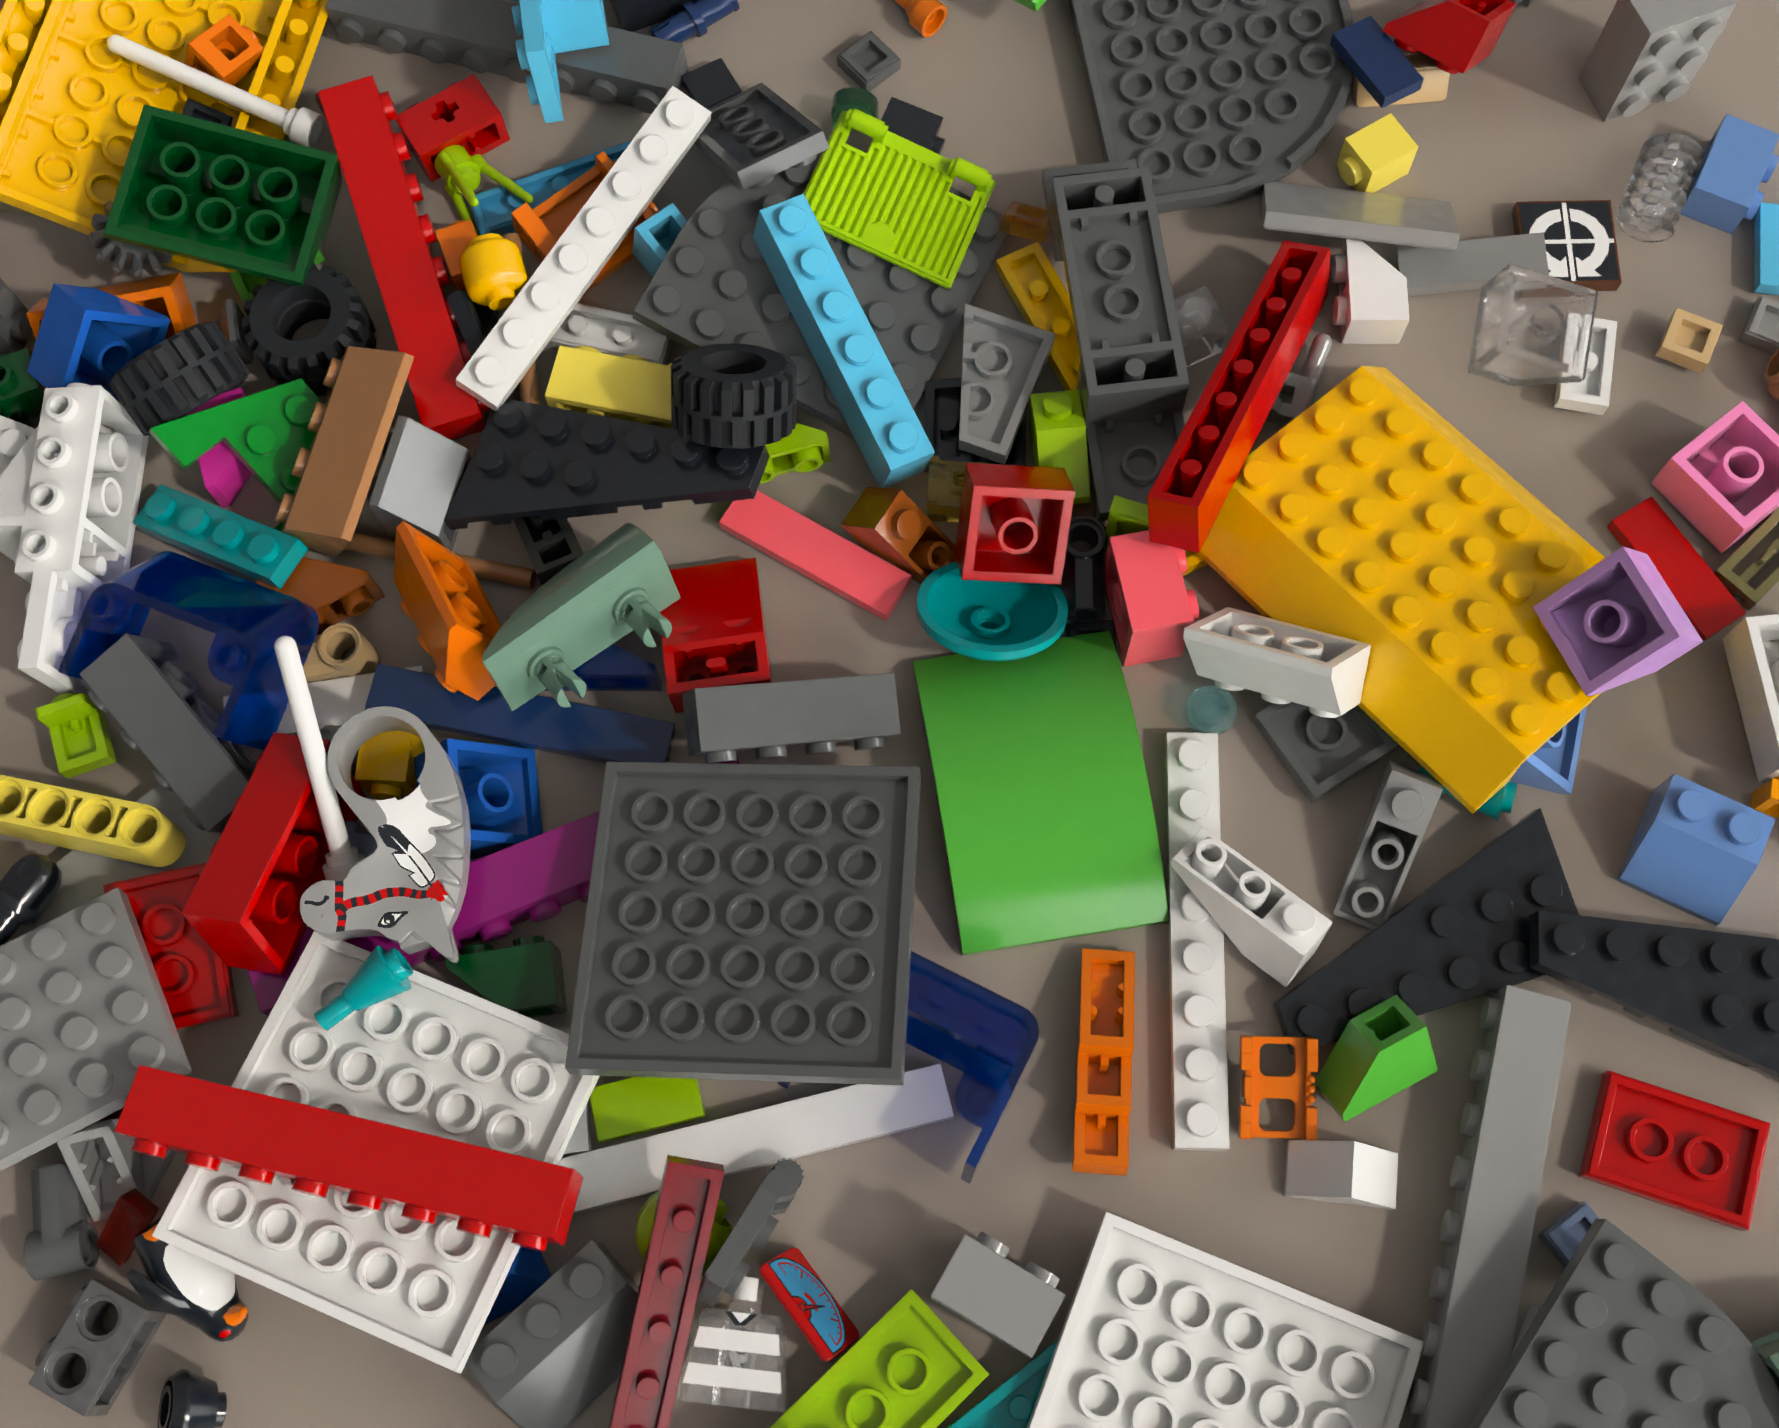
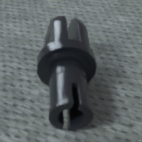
M30 854L22 857L0 881V946L6 944L22 924L25 926L29 922L35 924L40 918L41 913L57 894L62 883V871L47 856Z

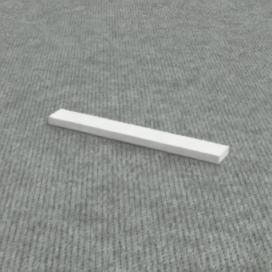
M940 1063L904 1072V1086L856 1084L561 1158L558 1165L575 1169L583 1177L573 1213L577 1214L655 1194L660 1190L667 1155L723 1164L724 1176L775 1164L778 1160L782 1161L783 1158L785 1160H789V1158L794 1159L953 1119L954 1114Z

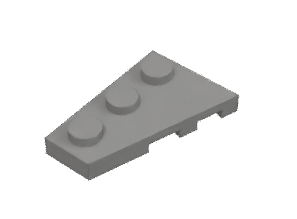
M965 303L958 449L1005 464L1029 406L1030 394H1034L1053 348L1055 333Z

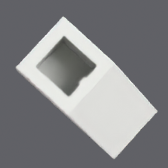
M1345 238L1340 253L1333 254L1330 268L1331 282L1338 283L1339 296L1335 297L1333 303L1334 325H1341L1342 344H1399L1409 323L1407 278L1362 240Z

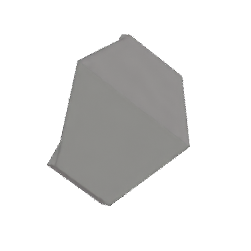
M119 1119L95 1122L57 1142L93 1222L147 1210L176 1151L168 1149L165 1159L130 1150L134 1140L114 1132Z

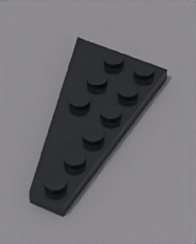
M507 399L498 410H492L444 521L450 530L468 528V523L491 521L494 526L511 524L512 518L540 516L542 520L591 516L618 513V507L642 505L644 510L658 509L663 507L664 502L692 500L697 505L754 499L770 455L766 446L743 449L712 447L683 438L677 431L671 428Z
M1541 808L1530 812L1519 820V823L1500 837H1496L1484 846L1480 852L1438 880L1391 915L1387 921L1352 944L1349 949L1329 964L1321 967L1275 1001L1273 1005L1284 1036H1309L1317 1038L1318 1047L1337 1042L1352 1018L1395 995L1419 1016L1498 991L1505 985L1513 986L1545 976V974L1530 968L1529 915L1538 910L1579 915ZM1287 1044L1290 1055H1294L1293 1046Z

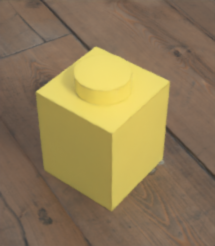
M1392 113L1345 138L1336 166L1342 180L1347 185L1353 186L1356 191L1375 193L1409 173L1419 146Z

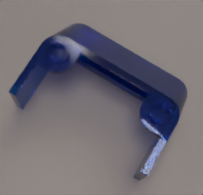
M163 551L104 583L92 592L58 672L84 680L80 673L126 633L140 636L150 610L154 609L216 634L208 653V666L216 679L233 686V689L213 736L265 750L273 733L277 732L289 703L274 650V643L281 636L292 637L297 644L301 663L304 666L319 628L318 615L311 605L172 551Z
M911 951L906 1043L964 1072L956 1089L955 1105L959 1114L967 1122L982 1129L965 1162L961 1179L970 1184L1036 1047L1039 1038L1038 1022L1035 1016L1025 1007ZM777 1081L778 1085L788 1089L791 1083Z

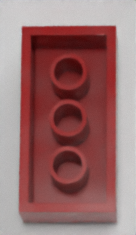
M273 733L264 752L258 757L255 770L242 795L236 800L233 813L219 840L214 843L209 860L196 885L188 893L186 905L181 912L224 963L230 967L284 976L307 927L300 913L301 896L314 883L326 880L322 867L327 863L325 855L330 851L298 735ZM322 739L326 755L328 756L331 742L330 740ZM351 774V782L355 793L367 798ZM337 792L345 826L347 821L356 822L358 819L357 815Z

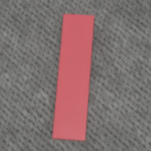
M758 490L754 499L733 501L719 521L720 529L885 621L888 620L912 582V575Z

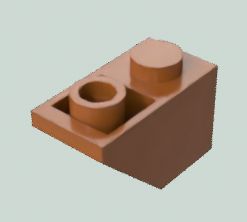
M866 487L841 523V526L865 550L912 575V580L919 584H922L926 577L938 568L956 560L954 555L956 545L902 489Z
M307 557L301 559L281 589L256 580L282 629L294 640L321 635L329 626L335 625L348 617H356L366 613L374 606L376 601L385 597L367 570Z

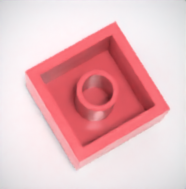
M1149 530L1110 537L1104 563L1105 592L1111 617L1114 620V629L1123 667L1182 656L1186 646L1183 639L1184 628L1193 624L1194 620L1199 619V607L1195 591L1193 589L1186 590L1182 573L1187 572L1185 550L1150 542Z

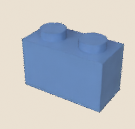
M1726 114L1708 142L1678 213L1729 234L1734 232L1743 217L1751 220L1765 194L1758 191L1761 182H1768L1779 161V156L1773 154L1779 140V134Z

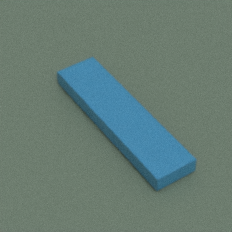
M631 141L602 151L614 162L619 159ZM602 151L513 182L533 196V202L528 203V205L534 209L595 166V156ZM502 186L475 194L479 204L476 207L470 205L481 235L493 233L503 236L507 233L515 232L511 213L525 204V201Z

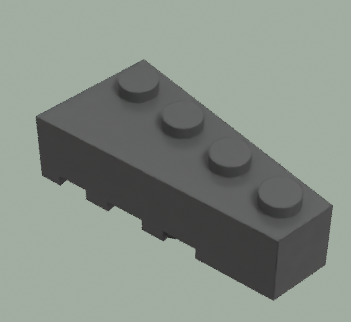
M126 633L80 673L81 677L91 688L88 691V695L97 707L108 714H112L120 723L122 728L119 732L124 741L137 752H143L154 765L151 772L155 779L167 790L175 791L186 804L183 811L190 822L203 831L223 832L233 813L234 804L238 797L242 795L255 770L256 764L241 743L233 738L225 739L222 733L227 729L226 721L217 709L197 699L195 694L202 687L192 673L188 671L184 673L172 663L179 657L172 644Z

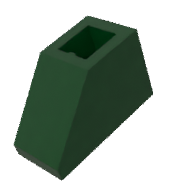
M543 936L517 938L513 940V947L495 950L489 944L466 946L461 949V955H459L457 963H452L445 957L446 968L490 1002L529 1018L567 1012L561 951L551 940L545 941Z

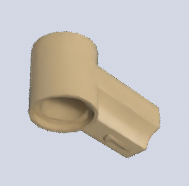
M337 623L329 626L321 635L295 640L307 683L374 673L378 664L379 656L376 648L354 626L347 623ZM271 644V648L267 652L268 669L271 672L274 684L278 688L285 687L274 644ZM356 645L353 654L341 660L344 651Z

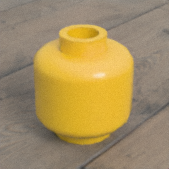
M483 234L473 238L468 242L466 249L460 255L459 267L467 294L473 302L489 306L492 310L507 309L529 280L519 248L514 242L503 238L499 234Z

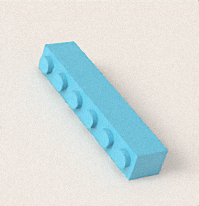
M801 194L759 210L753 238L879 488L889 487L923 472L935 451L805 195Z

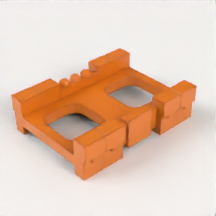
M1240 1035L1239 1069L1244 1070L1241 1096L1244 1098V1102H1239V1138L1317 1140L1318 1108L1311 1105V1103L1315 1102V1097L1311 1095V1093L1315 1092V1087L1311 1085L1315 1082V1077L1311 1075V1072H1318V1039L1309 1036ZM1264 1044L1292 1045L1294 1048L1293 1073L1288 1076L1263 1075L1260 1072V1048ZM1265 1098L1292 1100L1294 1104V1124L1289 1130H1264L1260 1128V1102Z

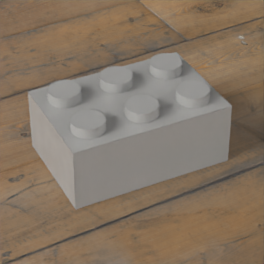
M1617 0L1578 78L1603 121L1605 122L1621 115L1631 117L1641 112L1646 106L1662 100L1672 102L1683 96L1690 89V83L1700 66L1707 60V54L1717 37L1726 28V22L1738 2L1736 0Z

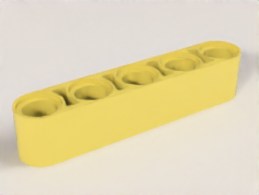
M0 775L1 835L152 867H165L173 864L185 850L186 838L184 832L153 806Z

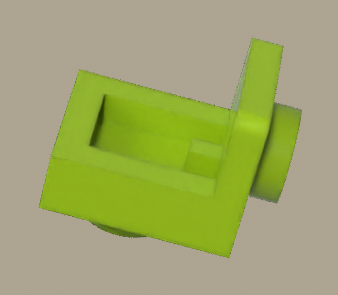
M66 693L53 698L50 704L35 709L37 720L49 727L58 771L61 775L69 779L116 763L105 712L97 707L89 696L84 693Z

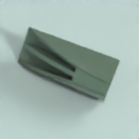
M625 523L559 571L516 609L494 635L482 656V663L510 711H514L545 689L553 695L555 701L561 707H571L562 688L567 687L581 699L587 690L586 683L573 670L633 630L648 647H657L649 628L654 629L668 639L672 631V624L659 612L679 600L681 596L661 550L644 531L631 523Z

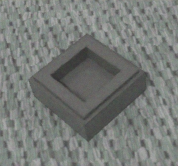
M869 31L837 56L838 67L867 94L901 69L900 58L872 31Z

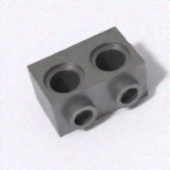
M91 1279L89 1284L83 1286L70 1301L67 1308V1315L69 1317L58 1335L51 1338L40 1350L35 1361L37 1369L28 1383L84 1417L108 1414L167 1313L161 1312L147 1304L141 1296L115 1281ZM113 1304L118 1312V1320L114 1329L107 1333L103 1327V1316L108 1307ZM81 1356L86 1363V1374L82 1382L76 1385L72 1379V1367Z

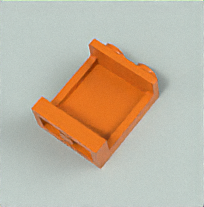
M604 151L595 156V166L540 205L532 209L526 202L511 213L514 231L521 235L522 241L540 264L617 160L612 162ZM652 201L586 292L635 258L632 253L635 227L659 212Z

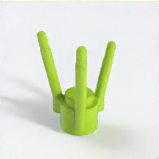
M451 145L443 149L436 157L434 163L435 170L446 183L445 191L452 198L461 219L466 221L471 219L477 236L480 235L462 194L472 207L478 206L479 201L473 191L478 188L481 182L480 174L484 173L529 204L533 202L531 194L490 166L481 154L471 157L464 147Z

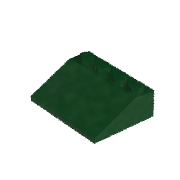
M144 104L103 234L105 238L303 287L331 223L342 185L339 158L337 154Z

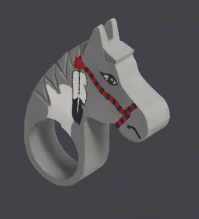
M390 706L373 707L363 710L344 722L335 733L328 750L327 767L333 786L373 835L377 842V848L373 854L355 864L349 870L344 880L319 881L305 890L300 899L302 919L311 929L329 940L342 941L360 937L381 936L399 945L408 955L433 947L450 962L457 963L459 961V952L452 927L461 911L466 894L471 846L469 809L462 781L449 755L417 716L404 709ZM387 731H404L420 738L425 749V763L422 773L418 778L420 784L411 794L401 800H398L396 797L386 800H372L355 793L351 782V765L357 751L367 740Z

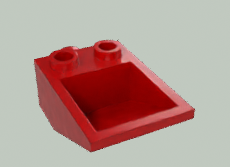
M756 558L670 570L681 598L662 610L660 614L672 624V631L668 639L663 635L661 636L667 693L675 713L684 712L682 694L694 688L772 683Z

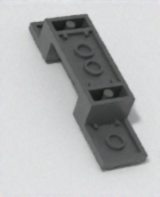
M1136 159L1042 170V186L1055 262H1064L1080 357L1076 390H1079L1085 420L1088 463L1098 521L1108 520L1115 495L1148 505L1147 496L1185 426L1183 408L1190 385L1150 168H1138Z

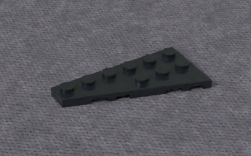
M1539 910L1529 915L1530 968L1589 995L1596 993L1624 1006V1011L1639 1018L1648 1017L1669 1027L1670 1032L1744 1066L1753 1065L1779 1077V939Z

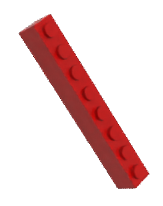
M373 75L318 91L399 352L415 356L407 379L421 423L450 440L481 432L487 423L484 412L492 409L456 385V378L471 359V355L465 341L461 342L456 328L459 326L443 285L451 283L442 256L434 257L430 243L438 241L428 213L420 215L416 203L424 200L415 172L407 174L403 162L411 159L407 143L402 131L397 133L393 131L391 121L398 119L392 97L389 91L380 93Z
M1283 240L1147 496L1150 542L1197 553L1200 552L1329 294L1330 248Z
M143 1065L138 1067L114 1131L134 1140L130 1150L148 1156L165 1159L168 1149L187 1154L184 1161L185 1164L201 1169L218 1172L221 1162L239 1166L238 1176L247 1180L272 1185L276 1175L295 1180L292 1190L320 1198H326L328 1189L349 1193L346 1203L373 1211H380L382 1203L387 1202L403 1206L401 1216L407 1219L435 1225L437 1215L458 1220L456 1230L484 1238H490L492 1228L514 1233L511 1241L512 1244L545 1252L547 1242L564 1246L583 1181V1177L572 1168Z

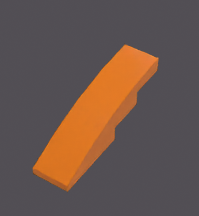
M1082 948L1075 1068L1072 1172L1127 1176L1129 1168L1132 1054L1134 1050L1135 952Z

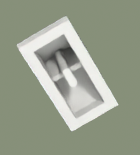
M1288 1140L1284 1196L1394 1210L1396 1209L1398 1153L1356 1141Z

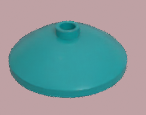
M952 562L938 568L922 582L917 593L916 614L926 633L948 650L971 659L1004 662L1029 657L1051 646L1061 636L1066 627L1068 605L1064 593L1057 584L962 580L957 562Z

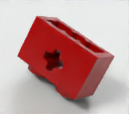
M475 74L450 84L445 90L420 103L411 105L406 111L398 114V119H395L399 130L404 135L408 148L431 183L441 178L435 170L434 163L438 154L446 147L460 145L472 157L476 154L483 155L510 140L501 112Z

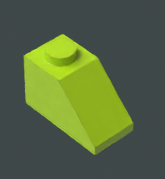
M1079 390L1030 394L1029 438L1034 466L1065 468L1075 490L1073 504L1090 503L1086 426Z

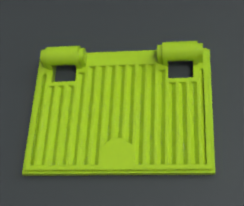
M856 108L854 110L849 109L848 112L842 111L827 142L829 149L823 151L804 192L822 231L950 290L996 182L991 179L992 175L988 173V170L963 158L958 157L957 159L953 157L950 160L888 131L889 126H886L884 121ZM852 129L873 138L867 153L846 144ZM955 177L976 186L970 201L949 192Z

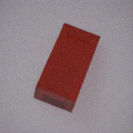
M136 1188L119 1196L96 1246L119 1266L126 1263L135 1249L131 1241L132 1238L139 1231L150 1225L159 1208Z

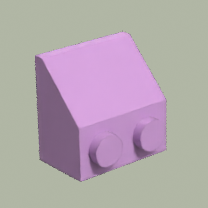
M1624 546L1533 607L1586 696L1590 697L1654 673L1703 642L1648 554Z

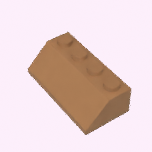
M348 346L341 360L332 357L322 384L331 388L325 405L316 402L307 426V430L315 432L309 450L300 447L291 471V475L299 478L294 495L284 493L275 516V521L283 523L281 532L298 538L307 548L335 558L348 546L356 529L415 356L404 352Z

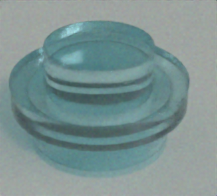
M1212 685L1204 686L1195 690L1189 697L1185 710L1186 718L1191 727L1197 732L1218 733L1220 735L1228 731L1234 724L1237 716V705L1233 696L1227 690Z

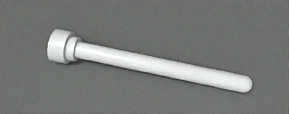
M114 34L107 39V47L111 52L282 127L283 133L289 136L292 143L313 148L320 138L324 117L306 107L300 109L291 108L289 111L123 36Z
M281 636L275 641L274 650L330 851L325 855L327 863L322 868L326 880L342 881L347 877L349 870L355 864L365 859V855L359 854L357 847L351 846L337 792L328 773L327 755L297 644L292 637Z

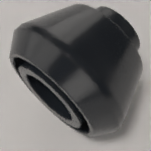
M180 1369L168 1377L163 1386L158 1409L157 1428H221L227 1410L226 1393L218 1392L216 1381L188 1369Z

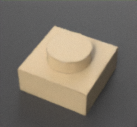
M1676 308L1668 321L1655 356L1702 373L1709 364L1723 325Z

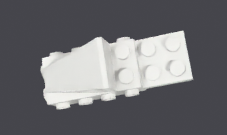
M70 383L67 387L45 388L38 427L0 475V552L15 562L14 573L31 584L30 591L25 599L27 613L23 637L17 648L18 669L61 695L66 693H84L89 696L88 691L91 688L81 677L80 673L98 658L105 608L124 607L136 526L132 522L138 513L149 436L142 434L123 405L101 385L91 386L84 383Z

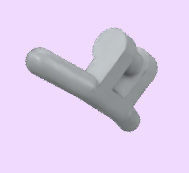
M1320 333L1314 337L1300 375L1289 372L1266 421L1287 425L1312 405L1317 382L1332 345L1329 335ZM1280 393L1293 396L1291 404L1282 402L1279 398Z

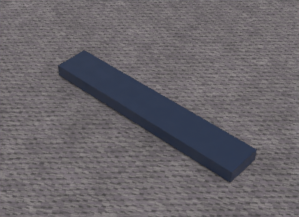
M377 664L364 709L380 706L397 707L414 714L430 729L601 763H667L675 732V723L573 702H569L571 707L565 708L561 707L553 698L538 695L514 711H510L497 687H493L477 701L460 691L456 693L450 692L433 674Z

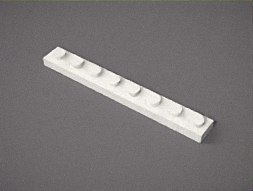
M674 86L670 88L457 376L456 385L494 411L498 410L505 403L708 125L712 112Z
M1167 732L1165 736L1172 1146L1173 1150L1227 1151L1230 1149L1224 931L1170 865L1172 858L1201 827L1221 840L1218 733Z

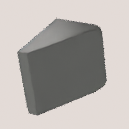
M232 299L225 300L216 323L243 363L251 364L253 363L254 356L244 338L246 333L242 329L241 318L245 317L236 302Z

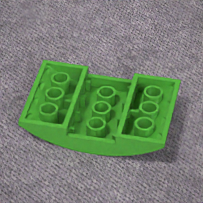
M1110 631L1058 638L1048 648L1029 657L1013 661H982L959 654L912 661L940 816L962 956L1168 923L1169 917L1163 867L1149 783L1127 685Z

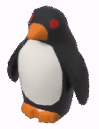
M162 1217L135 1234L131 1241L146 1276L134 1269H131L127 1275L133 1288L147 1304L161 1312L180 1318L216 1341H230L240 1335L245 1328L249 1316L246 1305L239 1298L235 1273L153 1237L152 1234Z

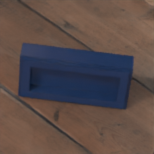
M1369 16L1333 33L1330 46L1379 106L1384 108L1419 91L1424 78L1389 36L1382 32L1383 29L1374 18Z

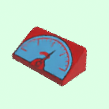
M796 1247L790 1248L760 1267L761 1271L759 1273L822 1361L830 1362L858 1340L860 1336L859 1331L799 1249Z

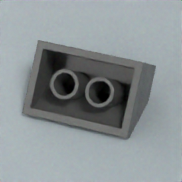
M591 1240L475 1345L465 1366L493 1401L522 1428H566L619 1378L639 1286L602 1243Z

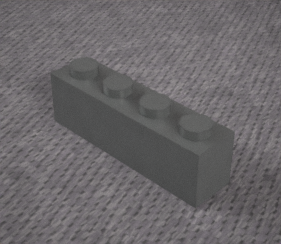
M894 673L694 688L682 694L688 756L705 755V763L737 761L736 752L755 750L756 759L786 757V747L805 746L806 755L836 752V743L854 742V751L878 749L885 747V738L901 734Z

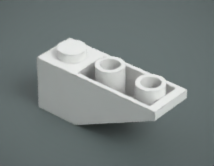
M1203 827L1171 860L1170 865L1241 954L1285 987L1289 985L1315 954L1333 923Z

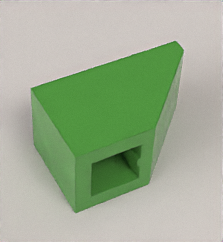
M1397 995L1352 1018L1315 1080L1316 1089L1341 1119L1346 1122L1437 1072L1438 1068L1427 1026Z

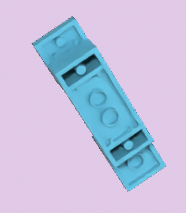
M513 0L514 3H520V5L512 6V15L517 35H523L524 38L516 40L520 67L522 70L527 69V71H531L532 74L526 76L531 105L540 104L545 123L564 121L555 54L609 45L603 0Z

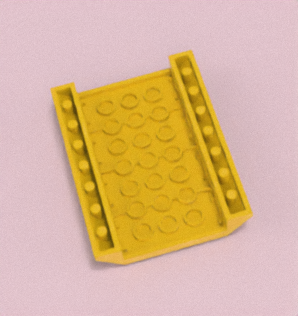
M6 0L0 13V201L86 235L96 231L91 225L92 218L95 214L105 215V204L109 200L114 201L144 104L182 114L187 98H190L234 117L231 124L233 128L284 140L285 134L282 127L111 52L107 47V39L111 35L117 34L184 64L189 42L230 14L241 26L244 25L250 28L257 36L260 45L264 48L258 67L233 86L290 111L291 108L296 107L327 21L328 13L325 6L328 0ZM173 255L170 263H161L182 272H236V270Z
M1361 366L1247 456L1200 552L1197 553L1262 616L1371 644L1361 701L1358 706L1472 814L1510 781L1521 764L1601 694L1599 693L1591 697L1585 695L1533 607L1605 559V557L1385 367Z

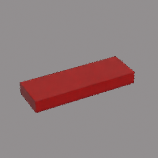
M1652 496L1614 518L1608 524L1607 528L1621 546L1648 554L1703 642L1737 622L1746 614Z

